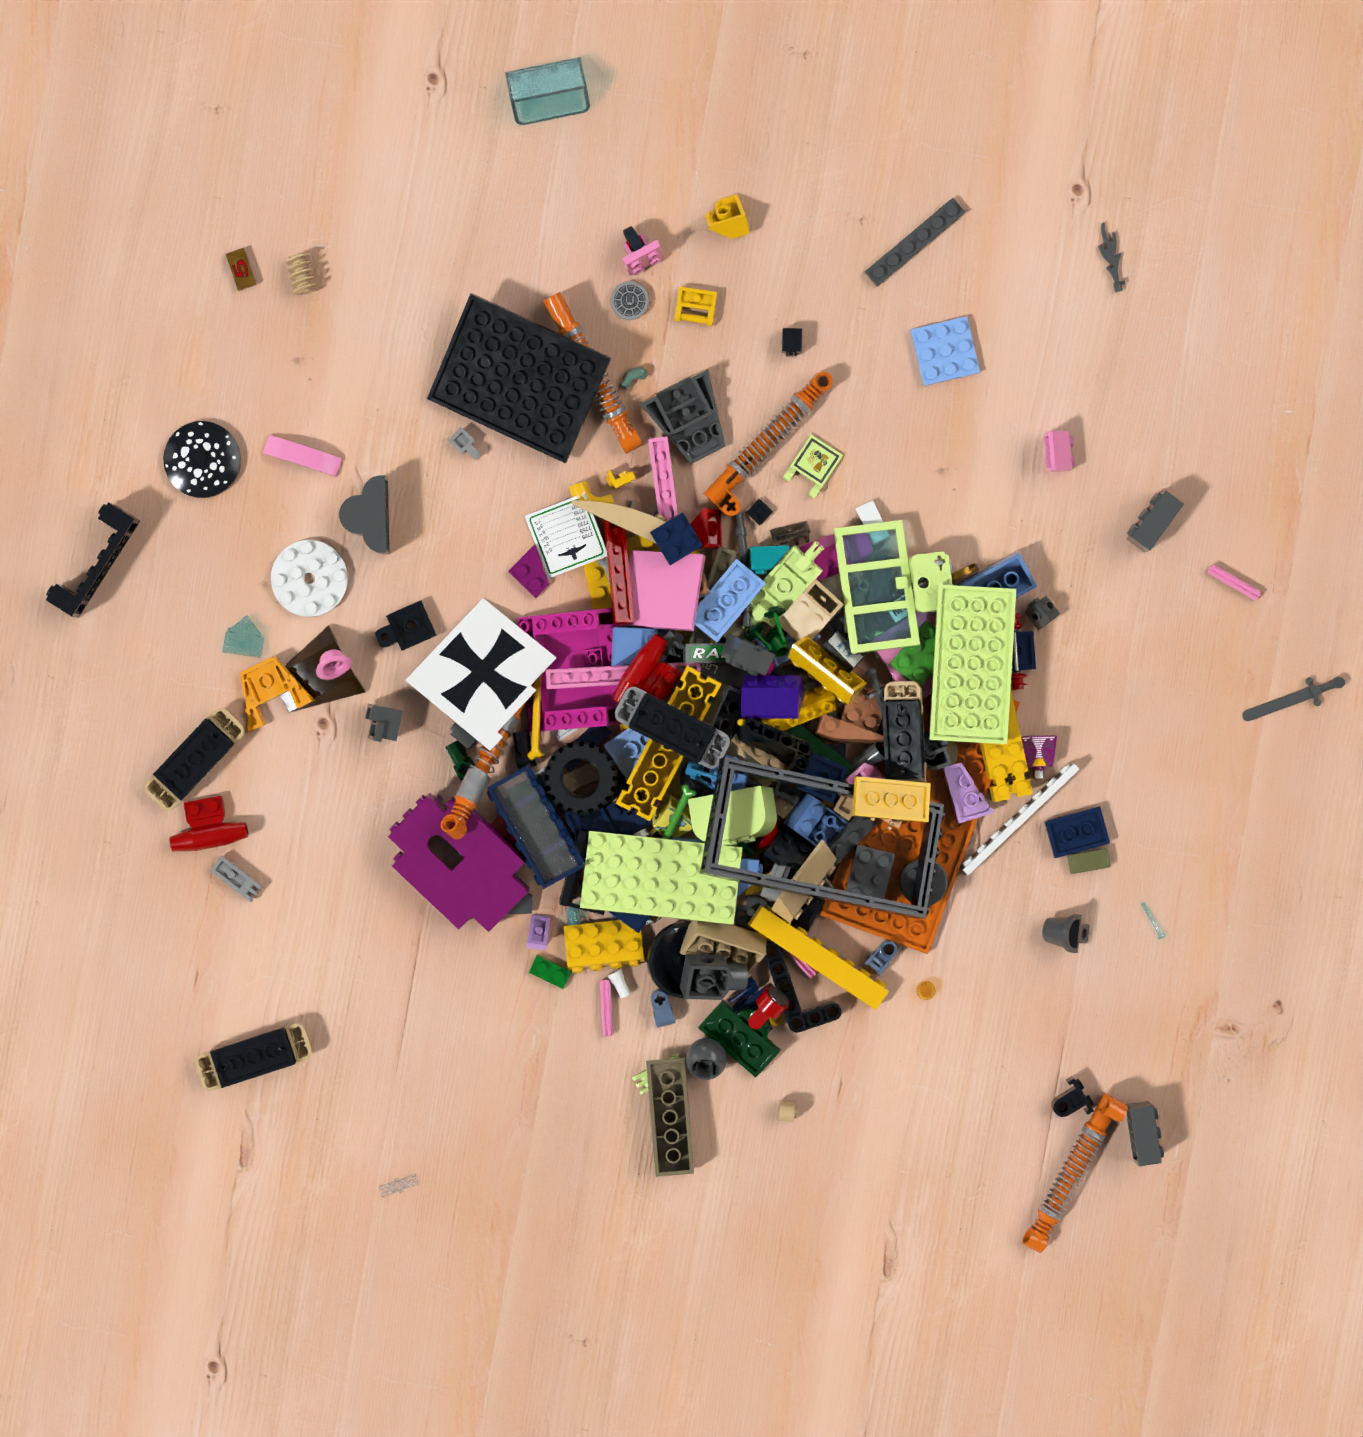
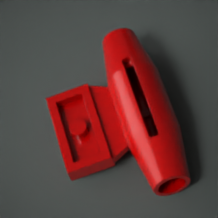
M655 633L638 651L622 675L612 698L616 702H620L625 691L630 687H638L663 701L666 699L682 675L681 671L668 663L659 662L667 646V640Z
M215 796L184 802L186 821L192 829L170 836L169 841L172 852L199 851L225 846L248 837V828L246 822L223 823L225 817L223 796Z

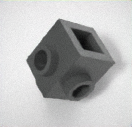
M1047 596L1040 600L1038 597L1029 603L1030 608L1025 611L1030 621L1033 622L1038 630L1060 614Z

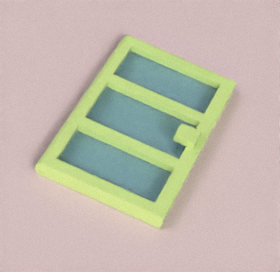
M902 520L833 529L851 654L919 646L920 640Z

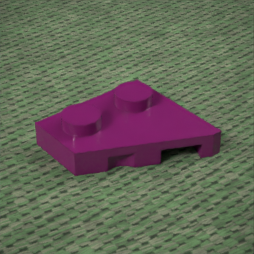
M534 545L508 571L535 598L549 585L537 548Z

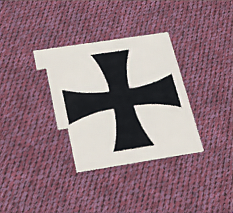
M483 598L405 681L488 750H491L503 737L498 731L536 691L531 685L556 657Z

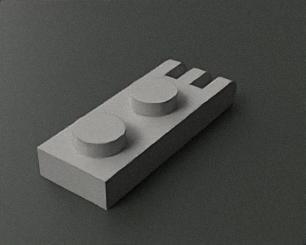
M223 855L210 870L250 902L253 901V897L248 893L251 892L255 896L258 894L253 887L255 886L260 890L263 888L261 884Z

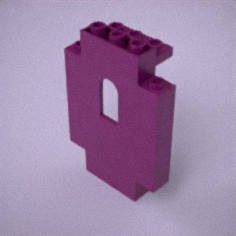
M431 793L427 796L422 795L415 802L417 806L413 810L409 808L402 815L404 819L400 824L396 821L389 829L391 833L388 838L402 850L393 858L395 862L392 867L458 930L473 917L489 932L530 890V887L515 874L525 863L524 859L526 857L475 809L470 812L469 819L465 820L467 822L466 834L461 839L451 838L442 830L441 821L446 815L452 814L451 810L455 805V798L452 797L446 803V808L441 803L443 798L439 794L435 797ZM434 835L442 836L464 859L451 870L429 849L428 840Z

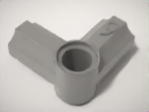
M775 863L770 875L787 878L791 867L778 866ZM763 887L760 896L776 902L782 891Z

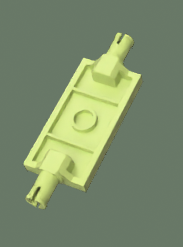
M814 541L805 553L794 545L763 580L766 584L749 603L751 604L752 611L750 615L751 626L764 621L773 628L776 625L774 617H764V613L769 612L768 609L773 606L783 607L787 611L802 592L822 573L823 570L814 563L816 557L824 550L822 545L815 550L820 544L819 542Z

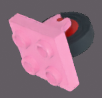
M632 226L623 230L627 240L623 246L628 256L623 258V261L630 276L632 274H640L644 271L645 267L649 265L654 266L664 258L657 240L649 244L644 234L637 235Z

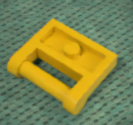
M679 286L674 321L696 322L712 327L717 292ZM682 307L709 311L708 317L681 313Z

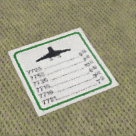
M583 493V498L585 499V501H588L586 494ZM577 496L525 516L548 579L607 556V550L594 515L571 504L572 500H579Z

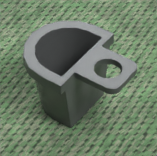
M1072 914L1069 917L1047 918L1043 925L1042 936L1047 943L1063 947L1069 953H1078L1079 943L1088 942L1089 925L1081 924L1082 915Z

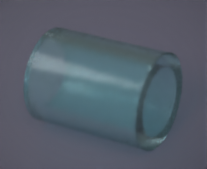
M573 907L565 908L567 924H581L579 909Z

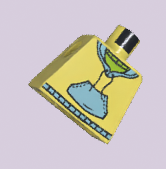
M669 795L652 817L654 828L650 831V834L653 838H660L664 835L679 801L672 795ZM686 806L671 837H680L692 830L690 811Z

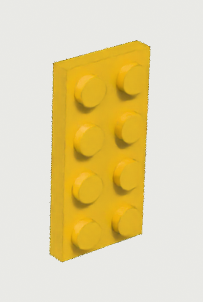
M855 777L852 816L929 822L931 783Z

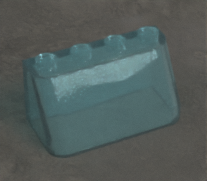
M581 57L505 72L514 119L519 125L587 112L590 108Z

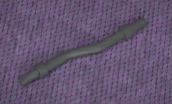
M740 512L735 515L737 526L735 534L738 537L740 562L747 567L748 554L745 537L747 536V529L744 527L743 513ZM751 604L741 613L744 628L751 627Z

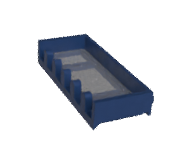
M530 763L487 787L489 799L497 805L496 811L501 819L504 818L506 821L508 833L515 837V845L519 852L524 853L526 857L524 859L529 869H533L535 873L534 879L539 886L542 885L543 889L586 865L585 860Z

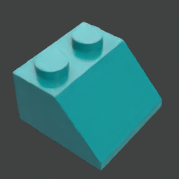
M789 545L750 547V570L756 575H766L767 571H770L789 550Z

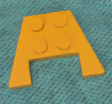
M272 656L240 672L243 697H245L246 701L245 713H247L248 732L266 725L259 706L288 691L297 708H301L314 701L313 697L276 656Z

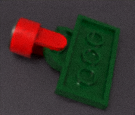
M768 986L756 998L759 1008L746 1007L737 1012L722 1000L698 1026V1029L710 1039L718 1041L724 1047L726 1053L755 1078L781 1050L767 1038L771 1025L769 1018L777 1019L789 1007V1001L781 990L773 986Z

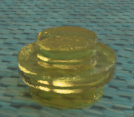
M922 981L918 984L916 992L921 999L929 1000L934 997L936 989L930 981Z

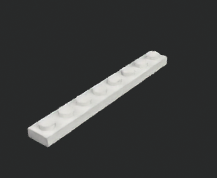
M1067 763L1060 769L1061 774L1057 778L1052 777L1045 784L1047 787L1043 791H1037L1032 796L1033 801L1029 805L1025 803L1018 810L1019 814L1015 818L1010 817L1004 823L1006 826L1004 829L995 831L990 836L992 840L987 845L983 843L976 850L978 853L973 858L970 856L962 863L964 865L962 870L967 875L975 870L1063 786L1079 768L1073 763L1071 765Z

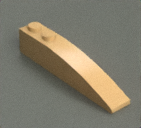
M582 500L571 501L572 505L654 543L656 542L650 532L666 523L667 519L658 514L654 517L632 508L610 503Z

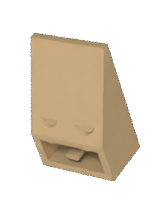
M814 579L779 621L782 629L794 640L799 641L805 636L814 640L840 612L844 604L817 579Z

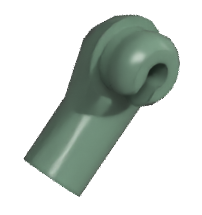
M643 367L628 370L621 386L629 389L633 380L639 378L642 380L646 379L648 372Z

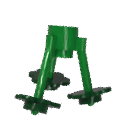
M773 606L768 609L769 612L764 613V617H774L777 628L770 629L769 633L765 636V640L760 635L764 626L761 623H757L747 630L745 638L750 641L758 638L769 652H774L775 656L780 657L789 651L785 638L787 632L782 629L779 621V616L786 611L783 607Z

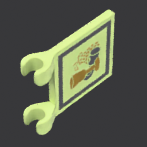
M810 435L783 476V479L789 482L796 471L815 483L809 492V496L815 498L843 455L813 435Z

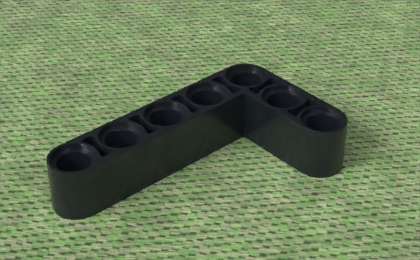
M773 941L767 942L765 958L774 985L779 989L780 983H789L788 991L783 993L788 1000H793L796 1003L794 1009H786L784 1011L790 1030L798 1033L839 1019L842 1010L839 1004L833 1001L801 1011L781 948ZM774 945L778 951L775 955L771 956L767 954V948ZM775 964L783 965L784 969L781 973L773 972ZM831 1006L838 1008V1013L834 1016H830L827 1012ZM813 1012L820 1014V1018L816 1022H812L809 1019L810 1014ZM795 1018L802 1021L801 1026L798 1028L791 1026V1021Z

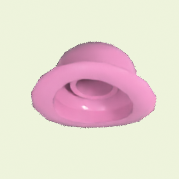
M328 650L322 654L316 674L323 680L335 679L346 673L353 665V661L349 657L344 656L340 650Z

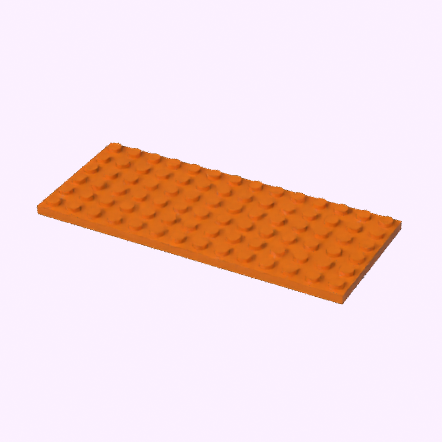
M1013 700L1015 711L1017 712L1020 702ZM924 709L923 725L924 732L930 730V716ZM952 741V743L956 742L958 749L957 761L954 764H963L979 792L986 797L992 779H987L980 743ZM883 760L875 767L886 777L885 760ZM942 768L931 771L926 769V783H931L930 801L944 804L945 817L941 821L940 829H942V836L938 840L939 854L935 861L945 870L948 877V887L944 897L936 904L930 906L926 919H914L828 900L824 901L820 915L917 951L929 953L978 819L975 818L957 823ZM875 818L877 824L858 844L895 854L884 899L911 905V902L904 897L900 890V875L906 864L919 858L925 822L903 821L899 829L892 826V829L888 830V822ZM855 847L837 865L831 881L836 889L845 891Z

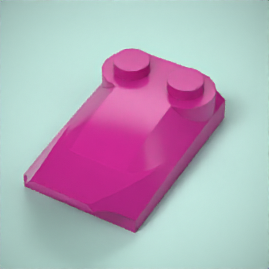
M867 533L842 536L846 565L866 563L874 552ZM834 534L817 540L820 544L815 550L821 545L824 547V550L814 560V563L823 570L816 578L818 581L839 573ZM814 542L806 544L799 548L803 553H805Z

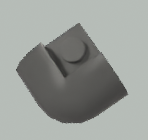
M930 730L924 732L925 762L929 771L950 766L957 761L958 749L956 742L929 740Z

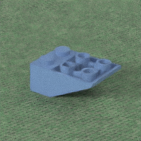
M804 792L783 824L816 847L821 840L825 841L828 845L848 822L817 798Z

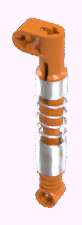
M524 704L498 731L503 736L502 739L491 750H488L484 745L479 747V755L481 757L474 756L479 760L476 767L470 765L472 768H468L462 784L456 793L455 805L451 810L452 814L446 815L441 821L442 830L451 838L461 839L466 834L467 822L465 820L469 819L470 812L476 809L481 801V797L491 780L487 773L495 772L491 765L499 763L498 757L503 755L502 749L508 745L507 739L512 737L520 720L519 714Z

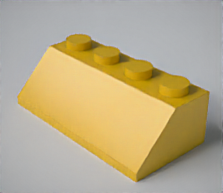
M808 636L803 637L792 645L788 655L792 663L804 669L810 678L819 681L824 689L833 692L842 703L849 705L853 702L867 684L853 671L847 672L830 653Z

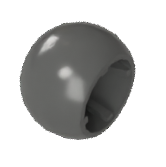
M710 1038L698 1039L689 1046L686 1052V1066L689 1072L699 1079H714L724 1071L727 1064V1054L724 1047L718 1041Z

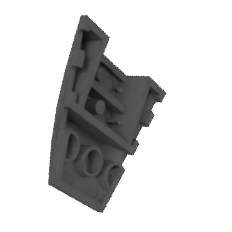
M708 369L688 376L640 403V406L691 464L725 447Z

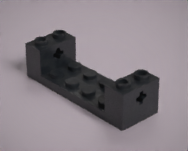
M109 502L107 505L103 504L98 512L100 514L98 519L117 530L116 534H111L107 541L109 545L105 550L102 549L97 556V564L95 566L92 565L88 570L86 581L81 582L77 587L76 591L78 593L76 594L60 584L52 585L46 593L48 596L46 601L71 617H80L140 523V520L115 504Z

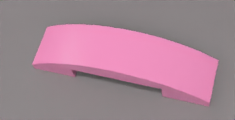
M271 435L268 437L263 452L264 454L336 477L342 462L340 457Z

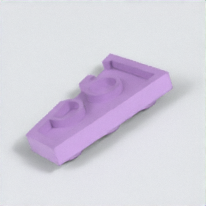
M962 763L942 768L957 823L995 813L985 801L983 794L975 786L973 779Z

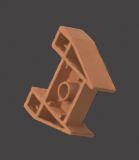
M856 666L852 671L867 682V684L853 702L849 705L844 703L839 719L823 714L819 718L814 736L830 742H878L882 744L884 743V736L877 734L882 719L881 711L875 696L871 699L865 697L866 694L874 691L866 672Z

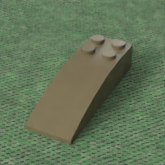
M685 1058L646 1061L655 1176L694 1174Z

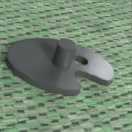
M748 895L745 896L746 906L736 904L735 922L752 928L748 923L759 906L766 907L769 904L760 897ZM740 911L745 912L744 917H741L739 915Z

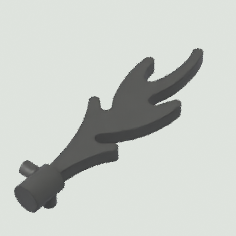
M1103 222L1101 224V233L1107 249H1104L1101 244L1098 248L1103 258L1113 266V268L1107 266L1106 270L1110 272L1114 279L1115 292L1123 291L1121 285L1125 284V281H1119L1118 265L1121 253L1115 256L1116 234L1112 232V241H1109L1105 233V223Z

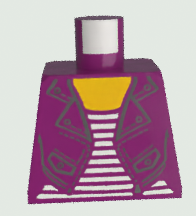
M1021 736L1027 767H1033V778H1044V767L1053 766L1057 736Z

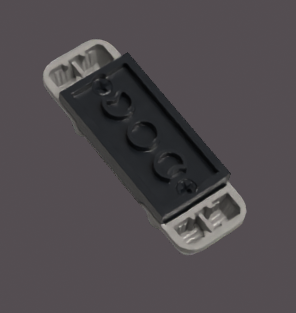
M638 687L628 688L615 710L616 719L628 726V728L710 769L719 765V759L724 757L730 744L729 736L723 731Z

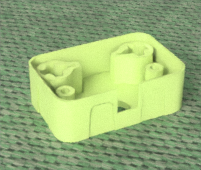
M943 551L916 554L908 560L910 578L913 583L912 591L915 611L917 613L937 612L938 585H953L949 555H945ZM938 558L940 561H943V564H941L940 567L938 564H935L934 562ZM921 577L927 578L929 582L928 587L920 588L918 580Z

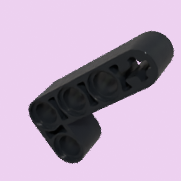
M751 718L745 720L736 732L737 738L741 742L786 760V770L804 774L810 766L812 746L806 740Z

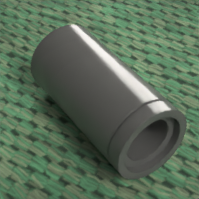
M875 742L849 761L852 772L862 763L876 766L885 760L884 748L881 744Z

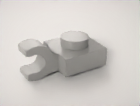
M462 427L448 440L462 455L467 451L475 460L481 456L472 446L475 440Z

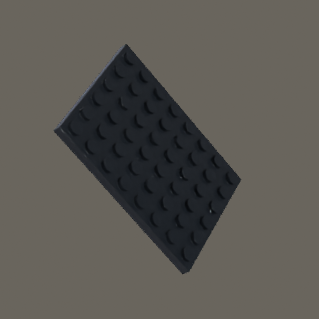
M471 293L427 399L554 459L567 463L611 361V357Z

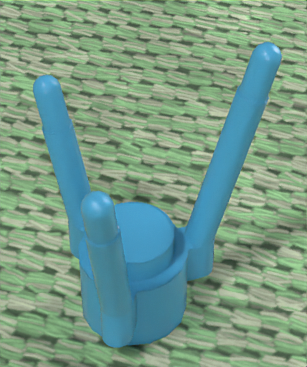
M689 760L685 774L714 790L711 783L700 777L703 775L716 780L717 776L705 772L703 765Z

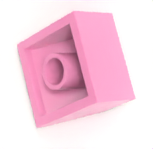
M1048 431L1045 433L1047 473L1072 470V466H1075L1074 455H1071L1070 447H1073V436H1069V431Z

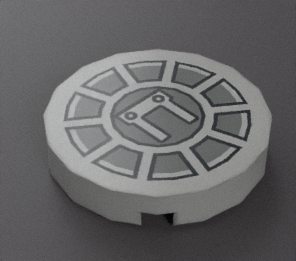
M632 281L623 282L612 292L611 306L615 314L621 319L636 320L647 311L649 304L648 294L639 283Z

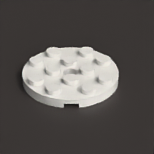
M303 540L289 545L278 555L271 571V585L275 597L288 611L300 616L316 617L330 612L341 602L348 586V571L343 558L334 548L320 541ZM307 573H312L315 576V581L312 584H307L304 581Z

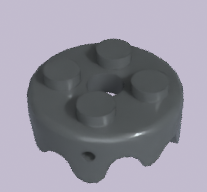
M919 858L906 864L900 875V890L909 902H912ZM936 861L934 864L936 873L932 878L931 885L933 886V891L929 897V906L939 902L944 897L948 887L947 874Z

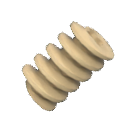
M309 253L294 254L286 260L287 265H292L288 268V272L293 273L289 276L290 280H295L291 283V286L296 288L292 291L294 295L315 292L311 288L316 283L309 281L314 276L308 275L312 268L306 267L311 261L304 259L309 256Z

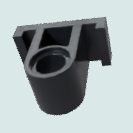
M1072 1076L1066 1079V1082L1069 1085L1073 1084V1087L1056 1096L1051 1102L1052 1110L1060 1117H1066L1083 1106H1086L1083 1110L1087 1115L1094 1112L1092 1099L1089 1095L1085 1096L1082 1092L1084 1086L1079 1079L1075 1080ZM1060 1102H1066V1109L1063 1111L1057 1110V1105Z

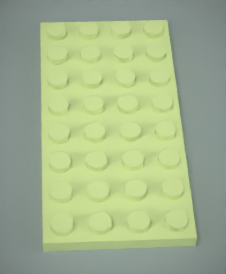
M938 585L929 740L1007 744L1016 589Z
M589 831L580 908L734 925L739 882L700 874L705 843ZM721 845L718 864L740 869L743 848Z

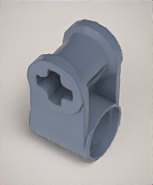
M887 939L883 940L875 951L868 956L864 965L870 966L876 971V975L879 976L896 955V943ZM886 944L894 946V950L891 953L883 951V947Z
M660 989L654 990L651 994V1003L657 1028L676 1023L667 994ZM659 994L661 997H665L662 999V1003H658L657 1000L654 1001Z

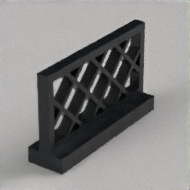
M578 829L574 843L584 858L586 857L585 849L587 848L589 832ZM570 857L568 866L569 869L570 867L576 865L572 857ZM578 870L565 877L559 905L604 915L605 911L580 908V904L572 903L573 895L580 891L582 893V887H580L577 880L580 875L584 874V870L581 872Z

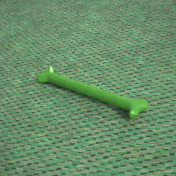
M684 784L681 787L683 791L682 797L662 839L670 840L688 799L691 796L697 795L696 791L690 789L688 784Z

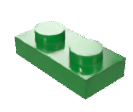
M537 955L528 973L563 989L571 971Z

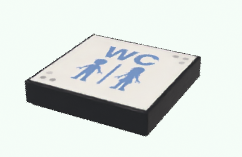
M837 630L822 645L849 673L864 658L860 653L851 654L850 643Z

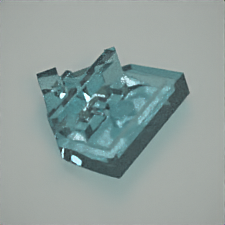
M246 615L241 621L227 629L222 651L223 653L261 658L264 638L248 615Z

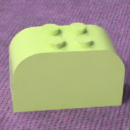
M756 786L731 791L722 845H737V841L744 843L755 842V838L766 836L774 829L777 822L773 788ZM713 795L688 799L692 829L695 835L702 841L706 840Z

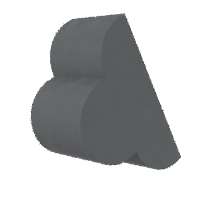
M378 475L365 483L362 495L351 496L342 503L339 510V519L346 530L355 535L363 536L364 542L371 550L385 555L390 554L388 477Z

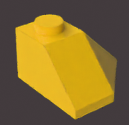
M737 194L719 199L715 203L713 211H708L705 215L709 229L730 239L750 234L747 218Z

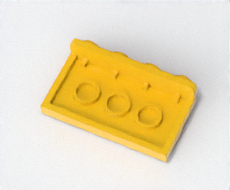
M816 680L817 687L805 691L798 719L758 718V720L781 731H785L836 710L835 696L831 691L824 689L822 684Z
M620 920L563 926L567 967L572 973H582L585 969L600 971L603 970V967L619 969L622 968V965L628 964L630 967H637L645 962L641 931L637 933Z

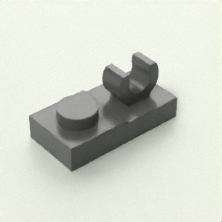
M670 630L663 637L668 643L659 662H663L669 654L676 656V646L679 649L684 648L681 643L684 640L682 634Z

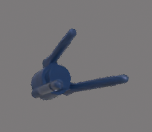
M752 976L748 978L746 990L741 991L729 1000V1003H732L742 997L732 1006L734 1010L755 994V991L759 990Z

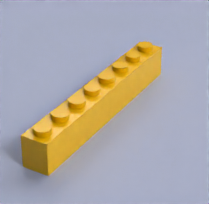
M766 905V907L759 906L749 921V926L873 1009H878L889 992L885 988L886 984L878 978L874 981L870 978L871 974L863 968L859 971L854 967V962L848 958L841 959L838 957L839 952L831 947L826 949L822 946L824 942L815 936L813 939L808 937V932L800 926L796 929L784 918L775 915V912L771 910L772 907Z

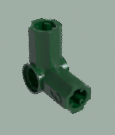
M457 740L444 748L454 764L453 767L456 774L462 781L468 768H472L470 765L475 766L471 757L467 755L464 746Z

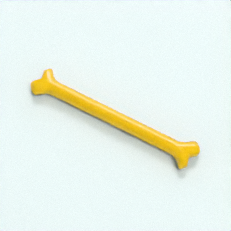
M542 674L534 682V689L536 691L533 693L532 748L527 754L530 760H533L535 757H544V754L539 749Z

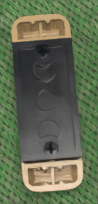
M915 681L889 682L884 688L882 717L886 779L926 783L924 706L922 704L921 686Z
M223 708L214 710L153 773V776L145 784L147 795L164 810L169 811L176 808L243 737V725L227 710Z
M295 1023L202 1053L196 1058L195 1066L203 1088L212 1091L305 1061L311 1056L312 1047L304 1026Z

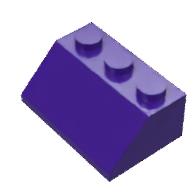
M745 675L741 693V718L798 719L805 695L802 676L758 675L757 677L755 675Z

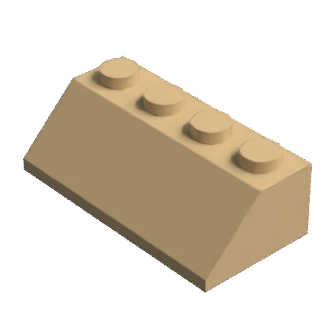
M821 840L791 880L819 886L824 885V877L826 875L830 877L836 869L834 864L837 860L825 841ZM782 891L771 910L791 923L794 918L797 920L804 911L801 908L804 904L809 905L813 897Z
M692 920L685 934L680 954L723 955L726 963L746 964L748 975H750L766 955V936L730 924Z

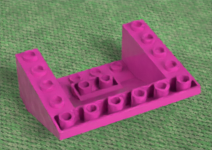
M612 608L518 618V627L556 657L546 670L611 666L613 627H624L614 624ZM545 671L541 679L540 731L622 724L615 717V710L619 703L612 698L618 685L547 689ZM533 694L526 701L529 732H532Z

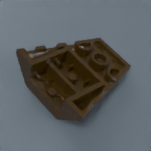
M329 625L285 665L288 671L314 699L313 702L297 708L289 691L280 695L289 713L366 692L351 668L340 677L331 680H323L317 676L316 669L322 654L331 649L341 651Z

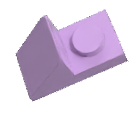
M532 914L527 948L546 950L551 917Z

